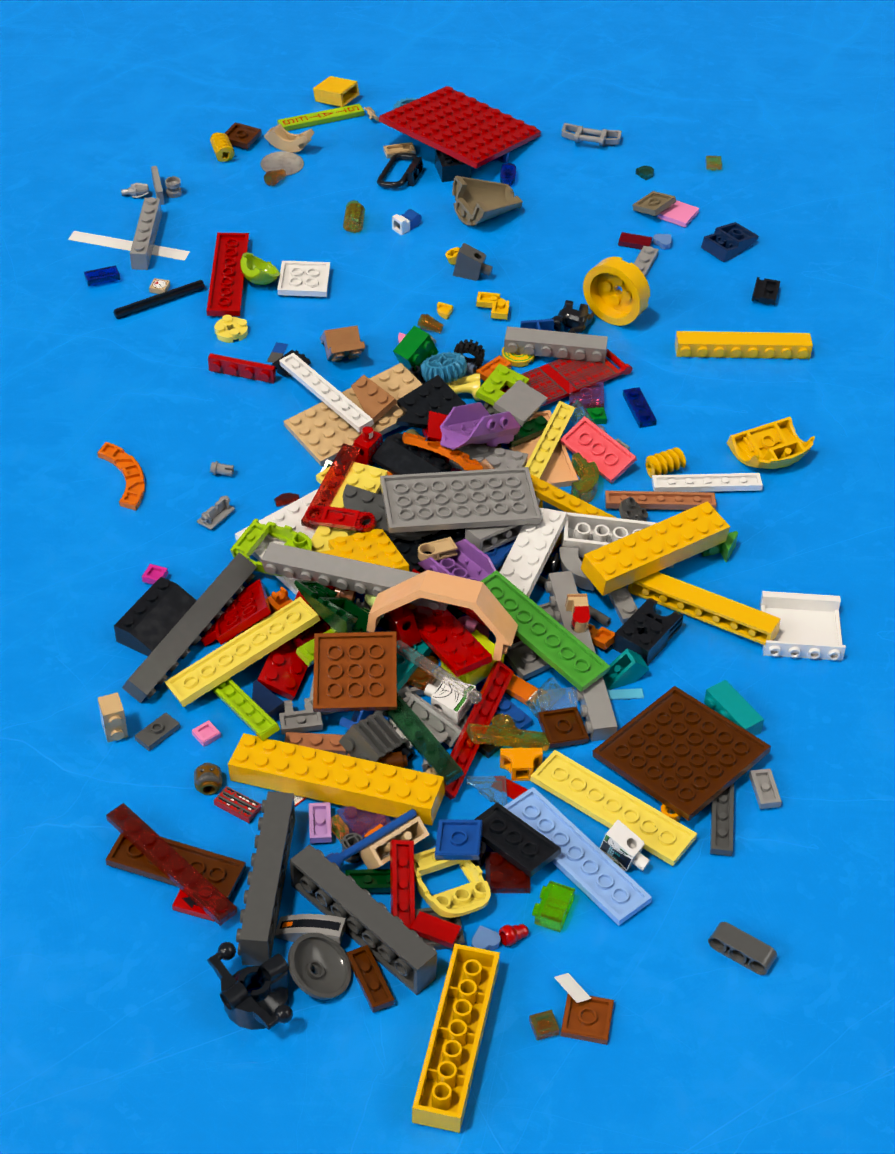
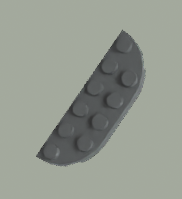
M349 484L345 486L343 492L345 509L372 513L377 520V525L374 529H383L386 534L407 541L419 540L421 537L430 534L433 536L441 531L389 533L383 496ZM371 519L364 520L362 525H369Z

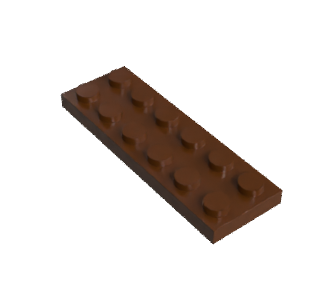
M127 826L123 828L106 858V865L223 899L226 902H229L246 869V862Z

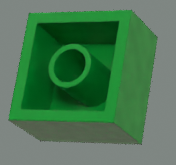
M413 326L393 352L399 363H402L409 371L412 366L417 371L415 365L421 368L422 362L426 358L431 357V355H437L438 350L430 334Z

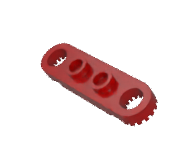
M314 505L310 508L308 507L305 513L309 523L314 525L361 532H370L377 525V520L372 513L360 512L359 510ZM318 511V517L312 518L311 515ZM371 519L369 525H362L364 520Z

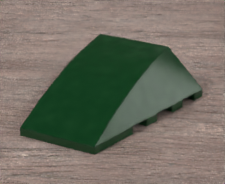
M295 580L294 584L305 600L338 633L368 632L366 630L369 609L365 607L360 608L348 598L336 597L337 592L316 581ZM381 616V619L377 627H380L384 623V617Z

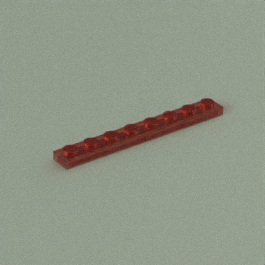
M124 803L106 815L107 821L217 924L221 926L237 913V907Z

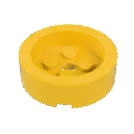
M608 257L600 261L586 274L583 282L584 296L590 309L600 319L612 325H627L633 322L648 307L650 297L649 284L641 270L632 262L629 264L623 261L621 257Z

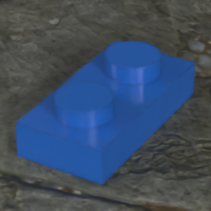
M502 697L494 714L498 720L517 735L530 727L533 721L506 697Z

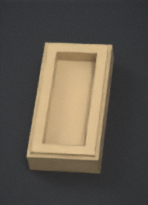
M412 142L383 146L387 159L398 153L416 154Z

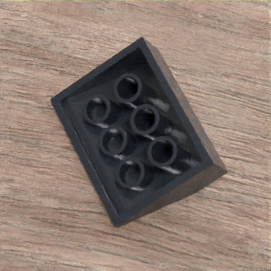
M160 577L114 625L116 642L149 656L197 600L178 584Z

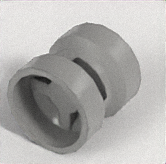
M175 176L168 177L165 180L167 196L170 198L180 197L182 194L180 178Z

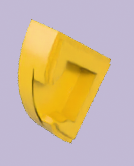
M438 302L437 313L442 318L448 319L453 312V306Z

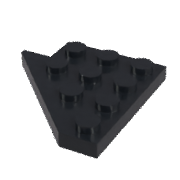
M437 375L397 400V405L405 414L397 419L396 424L427 429L429 411L448 415L453 407L467 404Z

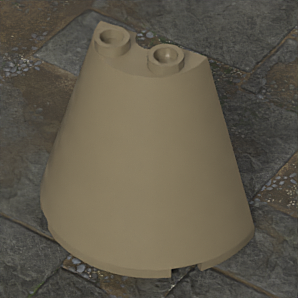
M455 176L452 188V196H455L456 203H453L458 218L466 225H477L522 206L523 201L518 196L514 197V191L508 184Z

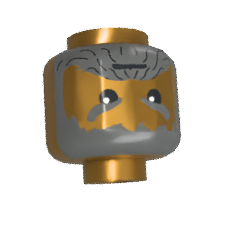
M204 763L198 766L194 772L196 790L204 795L216 793L222 787L220 767L212 763Z

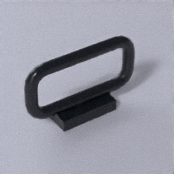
M412 153L393 155L378 177L377 184L384 188H398L408 181V186H414L424 171L422 157ZM397 160H413L399 181H384Z

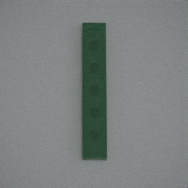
M397 693V710H384L435 773L438 776L444 777V784L446 786L464 775L460 766Z

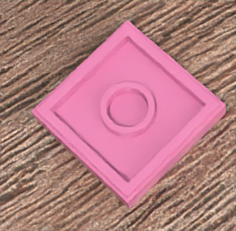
M676 200V203L662 211L658 218L686 228L699 213V208Z

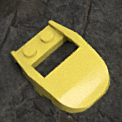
M435 848L414 854V881L416 887L426 903L438 915L447 918L460 917L481 910L488 905L491 896L488 882L484 881L482 877L483 871L481 868L475 866L471 860H435ZM459 864L470 883L431 895L421 877Z

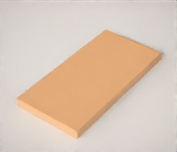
M550 410L539 411L528 421L542 415L549 422L552 413ZM541 435L515 447H509V449L527 453L529 460ZM559 440L540 479L557 488L578 485V477L568 452Z

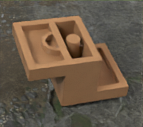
M358 325L324 330L320 337L321 344L325 346L327 360H332V362L342 361V358L349 357V359L359 358V355L365 349L364 342L360 341Z

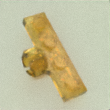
M504 714L494 716L491 720L492 724L489 726L468 723L466 729L471 742L476 744H492L498 747L508 746L513 748H542V751H547L550 746L544 732L518 729L512 717L507 714L505 716Z

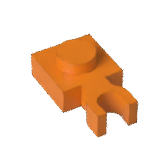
M588 624L593 645L606 650L614 643L615 632L604 627L596 629L594 625Z

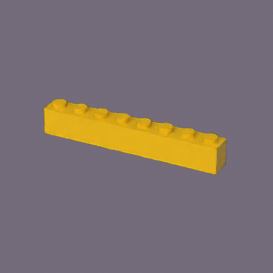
M676 331L675 339L676 357L810 359L813 347L810 333Z
M660 572L651 574L628 585V591L633 595L646 600L652 598L658 601L657 604L763 645H765L766 640L773 641L779 633L781 618Z

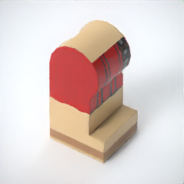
M567 594L565 607L566 611L572 612L571 628L577 633H583L588 629V622L590 620L587 594Z

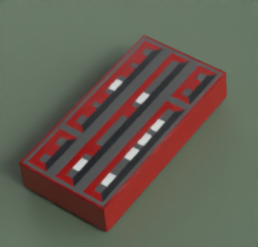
M227 786L214 799L215 806L247 823H250L261 810L260 803Z

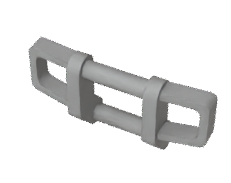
M564 123L561 136L574 140L575 143H579L581 140L599 143V146L618 145L622 131L596 130ZM566 130L574 131L575 134L567 132Z

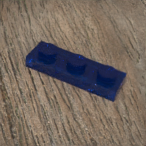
M640 387L623 390V397L639 428L655 426L657 420Z

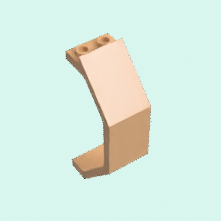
M426 570L378 593L368 615L366 631L375 632L382 614L419 598L469 608L479 616L495 635L496 643L493 660L501 661L502 655L507 654L508 647L512 646L518 628L515 620L483 582Z

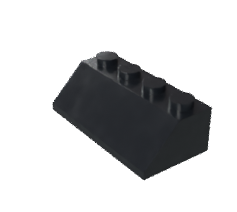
M401 433L388 436L371 457L373 462L394 475L451 472L452 468L444 459L435 456L431 451L405 444L402 440L403 434Z

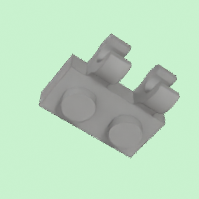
M304 698L305 710L293 711L292 700L284 701L285 712L279 713L282 734H286V732L299 733L323 730L321 712L313 711L309 698Z

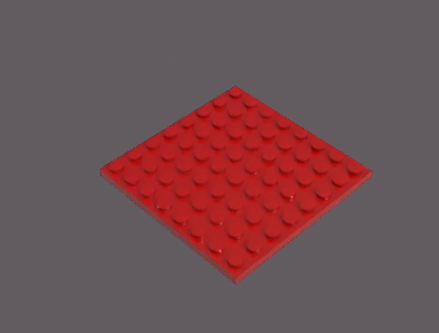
M449 86L395 108L379 117V122L476 169L541 135V131L536 129L535 126L527 125L524 121L517 120L509 114H504L499 109L491 108L488 104L481 103L473 97H468L463 92H457Z

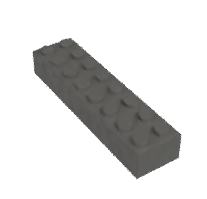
M268 791L267 799L262 801L261 812L264 814L263 817H259L258 821L260 835L255 837V848L257 850L256 853H252L251 857L253 872L249 871L247 884L250 887L244 893L246 908L242 909L240 914L242 929L238 928L236 942L239 943L238 955H241L242 965L260 966L272 956L274 934L278 922L296 820L294 793Z
M309 844L290 859L291 886L324 915L346 918L345 933L361 947L368 945L374 959L414 994L418 995L436 979L437 952L435 948L421 940L417 932L407 928L398 916L394 917L387 910L386 906L373 899L366 889L360 888L351 876H346L336 863H331L325 858L322 851L316 850Z

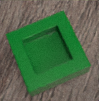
M604 407L587 408L586 415L595 425L606 424L607 417Z

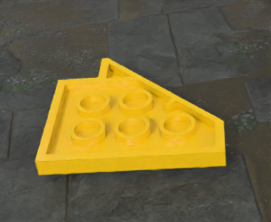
M373 529L370 532L336 537L335 539L328 540L330 550L320 552L409 571V564L383 529Z

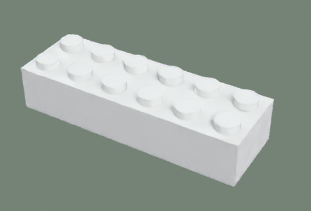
M567 512L568 519L561 534V547L579 548V556L583 558L584 554L656 523Z

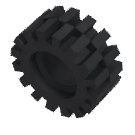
M465 339L464 343L461 340L459 344H456L454 352L461 353L462 355L464 353L472 354L474 358H467L465 356L464 358L467 363L476 365L478 370L482 366L485 356V350L482 349L483 346H478L479 342L473 343L471 339L470 342Z

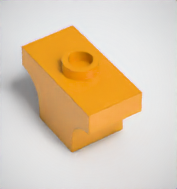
M500 748V768L510 772L511 781H530L533 771L542 764L543 751L542 748Z

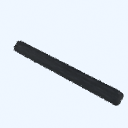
M198 280L114 309L113 313L118 319L202 290L205 285L202 280Z

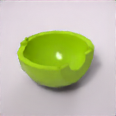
M243 253L240 267L248 281L256 285H267L279 277L280 272L271 264V261L266 262L252 253Z

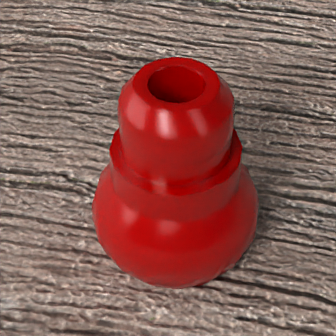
M524 924L504 925L499 930L501 942L505 946H513L517 941L527 937L529 934L528 928Z

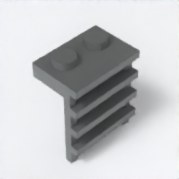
M377 710L373 715H369L366 719L360 720L359 723L353 724L340 739L339 743L351 757L378 762L384 756L407 743L408 740L406 738L402 739L384 718L382 710Z

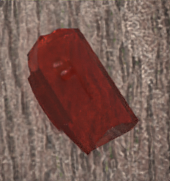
M284 493L274 499L276 507L293 503L299 499V494Z

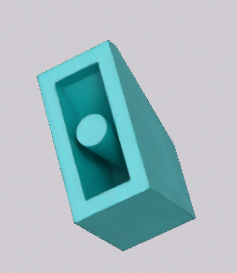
M627 648L610 664V670L603 676L607 689H615L635 683L649 670V667L640 654Z

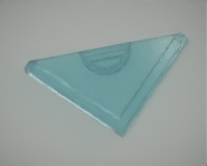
M467 776V784L478 789L479 793L489 801L498 802L502 806L507 804L506 776Z

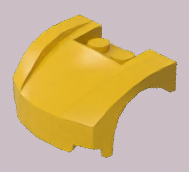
M787 417L731 435L727 445L735 457L749 467L777 469L787 467L799 461L813 446L815 436H812L807 442L802 441L795 432L792 418Z

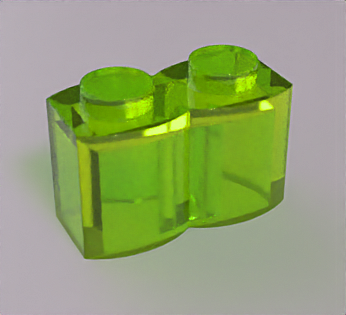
M549 881L547 887L543 886L540 893V904L536 903L532 912V916H535L534 924L561 932L574 900L575 889L553 881Z

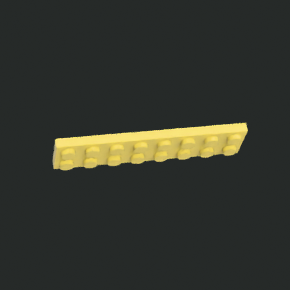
M353 462L330 506L345 508L343 492L346 484L378 494L381 489L380 476L388 475L387 470ZM319 525L311 539L312 551L330 550L328 540L340 536H350L359 531Z
M299 597L166 680L165 684L179 703L185 707L321 620L318 614Z
M556 750L531 775V782L606 827L611 828L617 820H620L644 841L643 849L671 866L676 864L697 837L696 832Z

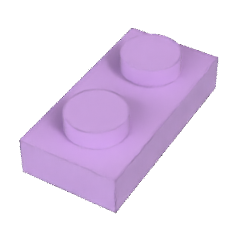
M330 802L309 803L310 843L332 842Z

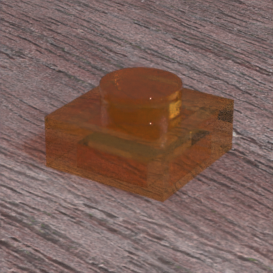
M552 1010L529 1016V1022L536 1040L559 1035L560 1029Z

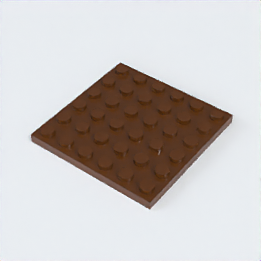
M674 686L593 750V757L690 821L770 752L771 746Z

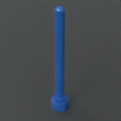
M409 810L341 853H331L325 858L331 863H336L341 868L346 859L415 818L417 815L416 810Z

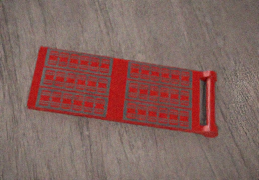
M607 349L606 357L620 369L616 368L607 359H605V362L561 358L525 372L522 375L529 378L528 386L548 398L543 405L545 406L619 375H628L631 373L632 367L629 364H625ZM505 385L501 391L506 393L510 387Z

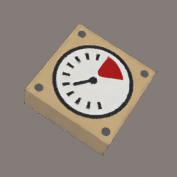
M154 278L149 287V292L156 294L166 292L170 287V281Z

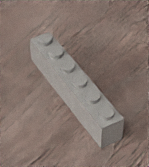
M144 198L130 251L132 269L148 270L162 216L160 198Z
M507 326L504 352L605 362L608 336Z

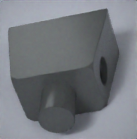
M463 243L458 252L453 276L477 281L482 273L490 276L493 267L484 264L486 254Z

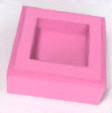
M209 720L192 730V735L203 747L221 738V732Z

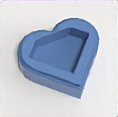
M655 234L653 236V243L661 249H669L671 247V234Z
M480 925L472 938L471 946L485 950H495L500 946L501 937L497 932Z

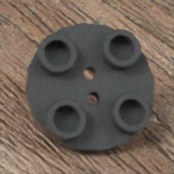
M629 497L621 501L619 505L621 519L647 521L648 512L646 509L641 508L634 498Z

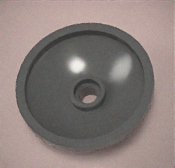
M307 933L300 936L290 947L288 953L289 971L293 980L302 991L311 997L329 1000L339 996L346 990L351 979V966L347 954L336 941L321 933Z

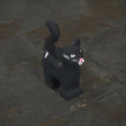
M566 300L558 316L551 318L554 320V330L563 332L565 326L571 328L568 333H582L594 320V313L588 314V305L581 304L579 311L573 309V301Z

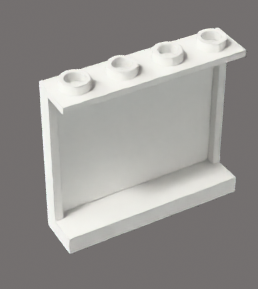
M762 591L760 611L781 618L779 633L773 641L766 640L765 645H763V656L842 661L846 645H842L839 617L840 596Z

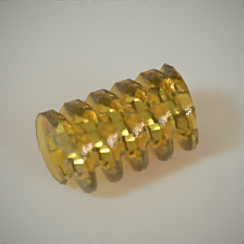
M352 200L348 202L345 209L343 228L352 233L361 231L364 223L365 208L358 201Z

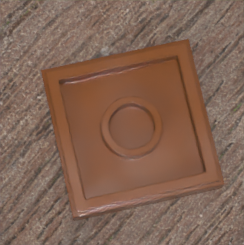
M567 994L560 1036L607 1045L614 1000L590 996L591 999L576 1003Z

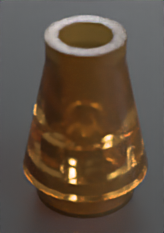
M283 169L268 171L264 175V181L267 185L274 186L286 177V172Z
M422 314L417 324L420 329L439 334L443 329V324L428 314Z

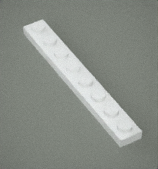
M292 353L279 360L282 368L359 433L362 432L364 427L374 425L373 419L297 355Z

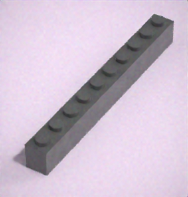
M239 552L130 676L122 688L140 703L145 698L150 699L157 691L154 687L157 684L161 686L168 678L165 674L168 671L172 673L180 664L177 660L179 658L184 659L191 651L189 646L192 644L195 647L202 638L200 634L202 632L206 634L213 624L210 622L213 619L217 621L224 613L221 609L223 607L228 608L234 601L232 596L234 594L238 596L245 588L243 586L244 582L249 584L254 578L253 572L257 566Z

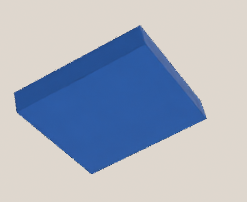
M439 819L435 860H479L483 829L482 820Z

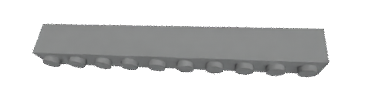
M272 542L269 543L261 558L264 571L269 574L316 581L324 586H333L342 590L356 591L360 594L365 593L376 597L378 593L419 574ZM424 598L410 602L412 605L429 607L433 610L445 611L448 606L447 603Z
M572 571L549 573L548 581L545 582L546 593H550L549 603L550 607L554 608V619L596 654L589 628L583 633L573 631L571 628L572 612L566 611L567 594H578ZM603 676L582 692L576 688V699L581 703V717H585V729L587 734H590L591 741L607 740L617 732L618 726Z

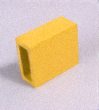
M329 76L313 88L315 102L340 107L345 106L360 95L357 81Z

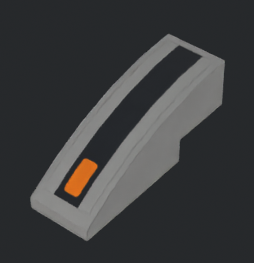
M321 914L280 917L274 937L295 942L304 934L321 933L341 945L346 929V918Z

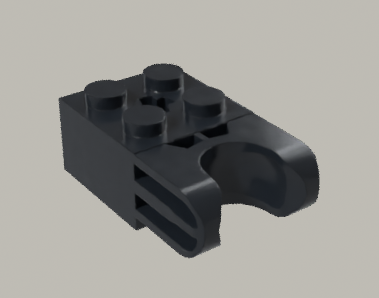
M652 598L647 599L615 632L613 649L620 653L628 648L640 654L647 666L680 629L684 616L676 611L668 616L656 614V604L658 601Z

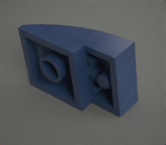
M734 222L717 227L714 234L704 236L701 248L721 261L726 262L748 249L759 236Z

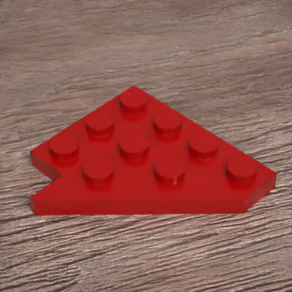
M260 579L244 588L201 638L205 646L216 639L221 645L225 642L227 643L240 632L248 630L254 623L262 621L269 616L271 610L264 584Z

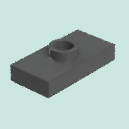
M164 713L137 733L135 740L150 751L180 728V723L169 714Z

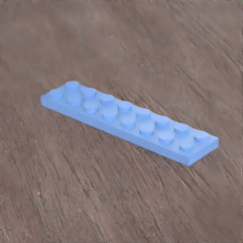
M534 787L503 806L561 848V854L551 862L618 926L651 903L652 897Z

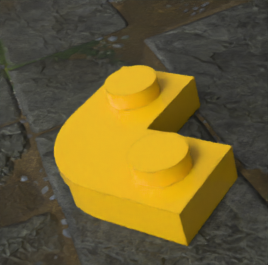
M478 291L476 307L492 308L491 318L507 320L509 300L506 301L500 298L501 294Z

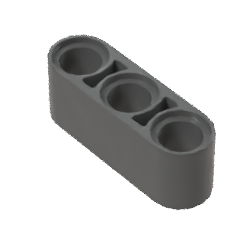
M720 922L708 939L709 945L714 950L759 975H765L777 958V953L771 946L727 922Z

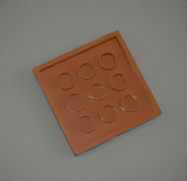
M396 631L314 633V712L397 710Z

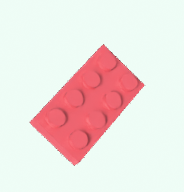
M585 416L560 439L562 445L611 484L637 460L634 454Z

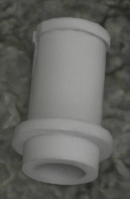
M218 461L211 463L210 473H213V475L233 476L234 465L221 464Z

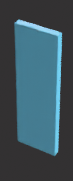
M642 688L607 690L610 700L644 699Z

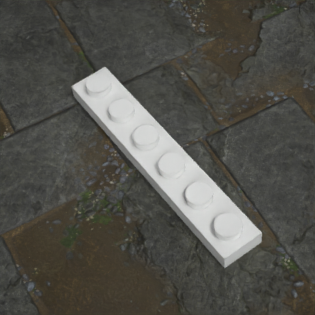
M760 473L652 475L653 491L657 492L761 491L763 487Z

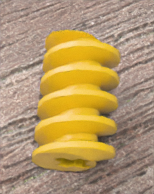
M218 132L213 133L210 143L217 160L220 162L231 160L235 152L228 135Z
M678 447L649 455L645 461L646 471L649 477L652 478V475L667 474L668 471L673 472L674 469L679 470L680 466L685 468V455Z

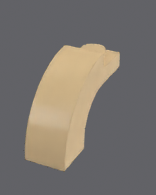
M279 124L269 129L264 137L277 149L293 153L301 151L312 140L311 137L314 135V131L311 128L300 134H292Z

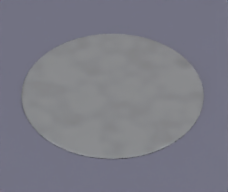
M280 151L266 155L260 164L261 168L269 174L287 176L299 172L304 166V161L295 153Z

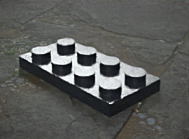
M498 802L474 819L482 820L483 822L481 840L529 877L535 875L561 854L559 846Z

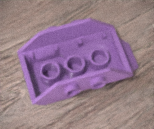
M480 402L453 407L440 426L442 432L440 444L452 450L471 443H487V446L496 447L500 443L509 444L510 441H513L514 435L519 432L521 426L509 411L490 415Z
M467 539L455 543L458 547L456 550L458 555L437 561L429 557L418 562V565L425 571L430 570L481 581L496 571L490 557Z

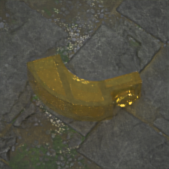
M578 452L572 454V465L580 480L572 483L571 495L589 503L597 493L599 469L594 461L588 463Z

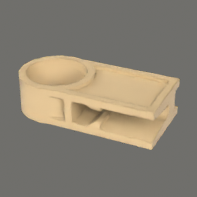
M451 537L423 543L418 547V559L423 561L432 557L437 561L458 555L456 552L458 547ZM427 551H428V552H432V553H431V554H424L423 552H427Z

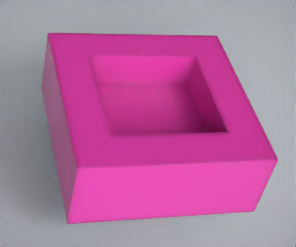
M149 564L142 575V582L154 584L160 577L166 578L168 568Z

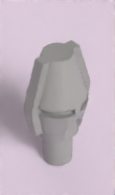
M134 183L128 189H122L121 193L122 196L130 195L132 198H141L149 194L148 184Z

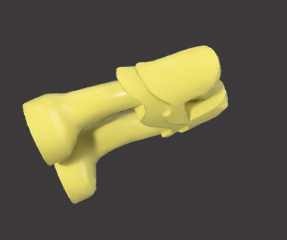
M480 373L464 376L457 379V381L447 383L456 394L470 393L475 401H481V399L475 397L477 390L481 387Z

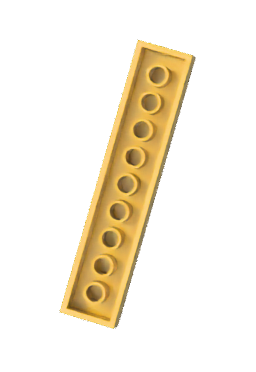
M243 733L228 763L231 781L284 793H294L297 796L395 818L414 809L417 812L416 817L419 816L423 824L431 826L445 794L443 776L268 738L262 741L258 736Z

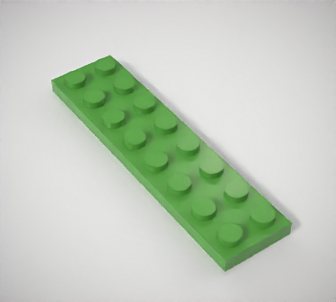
M497 570L480 581L487 586L518 624L515 636L580 692L609 672L610 665Z

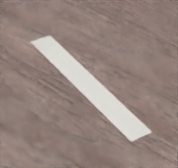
M74 231L68 239L131 251L133 241L79 231ZM154 245L152 255L184 261L190 251Z

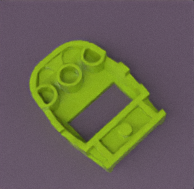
M254 519L230 549L234 558L240 552L257 566L254 571L269 574L264 571L262 562L250 559V556L267 535L285 541L284 545L312 551V541L304 533L293 531L290 526L280 527L274 522H268L265 525L260 524L258 519Z

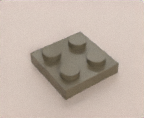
M652 191L632 205L633 210L657 216L676 203V197Z

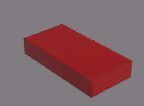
M419 911L411 926V930L417 932L420 937L453 948L461 932V926Z

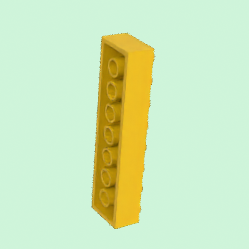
M707 501L584 554L581 570L601 595L604 596L726 542L730 526Z
M454 944L412 1107V1123L460 1133L499 969L500 952Z

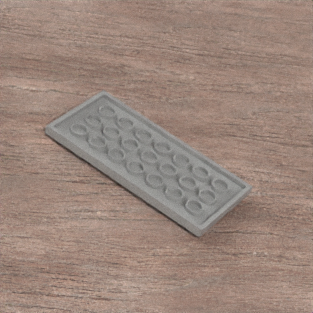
M528 467L380 476L389 533L541 523V514Z

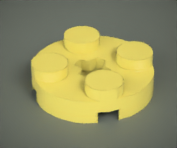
M224 315L214 326L215 334L218 340L222 342L234 343L233 340L239 339L241 341L248 335L247 321L238 317H232L231 315Z

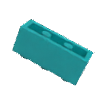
M726 680L706 689L704 700L706 706L754 736L762 732L764 719Z

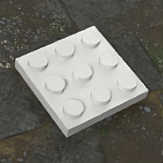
M282 261L277 290L278 295L327 297L330 262Z

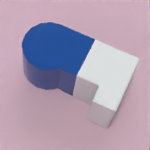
M408 209L405 214L400 216L395 214L392 216V230L403 235L417 227L421 222L422 216L412 209Z

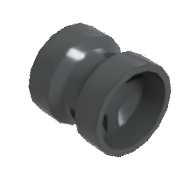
M357 833L346 834L342 839V851L359 842L363 837ZM356 853L345 861L348 863H358L362 858L359 853Z

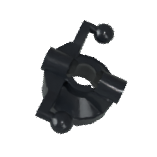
M230 942L222 943L218 947V953L207 959V961L221 980L220 998L224 1003L229 1019L239 1027L250 1030L265 1028L269 1030L277 1023H288L292 1019L293 1011L288 1006L287 972H289V966L286 960L280 954H276L260 966L246 967L237 971L232 976L221 960L232 959L235 956L236 948ZM254 987H261L258 990H252L251 993H248L247 991L248 989Z

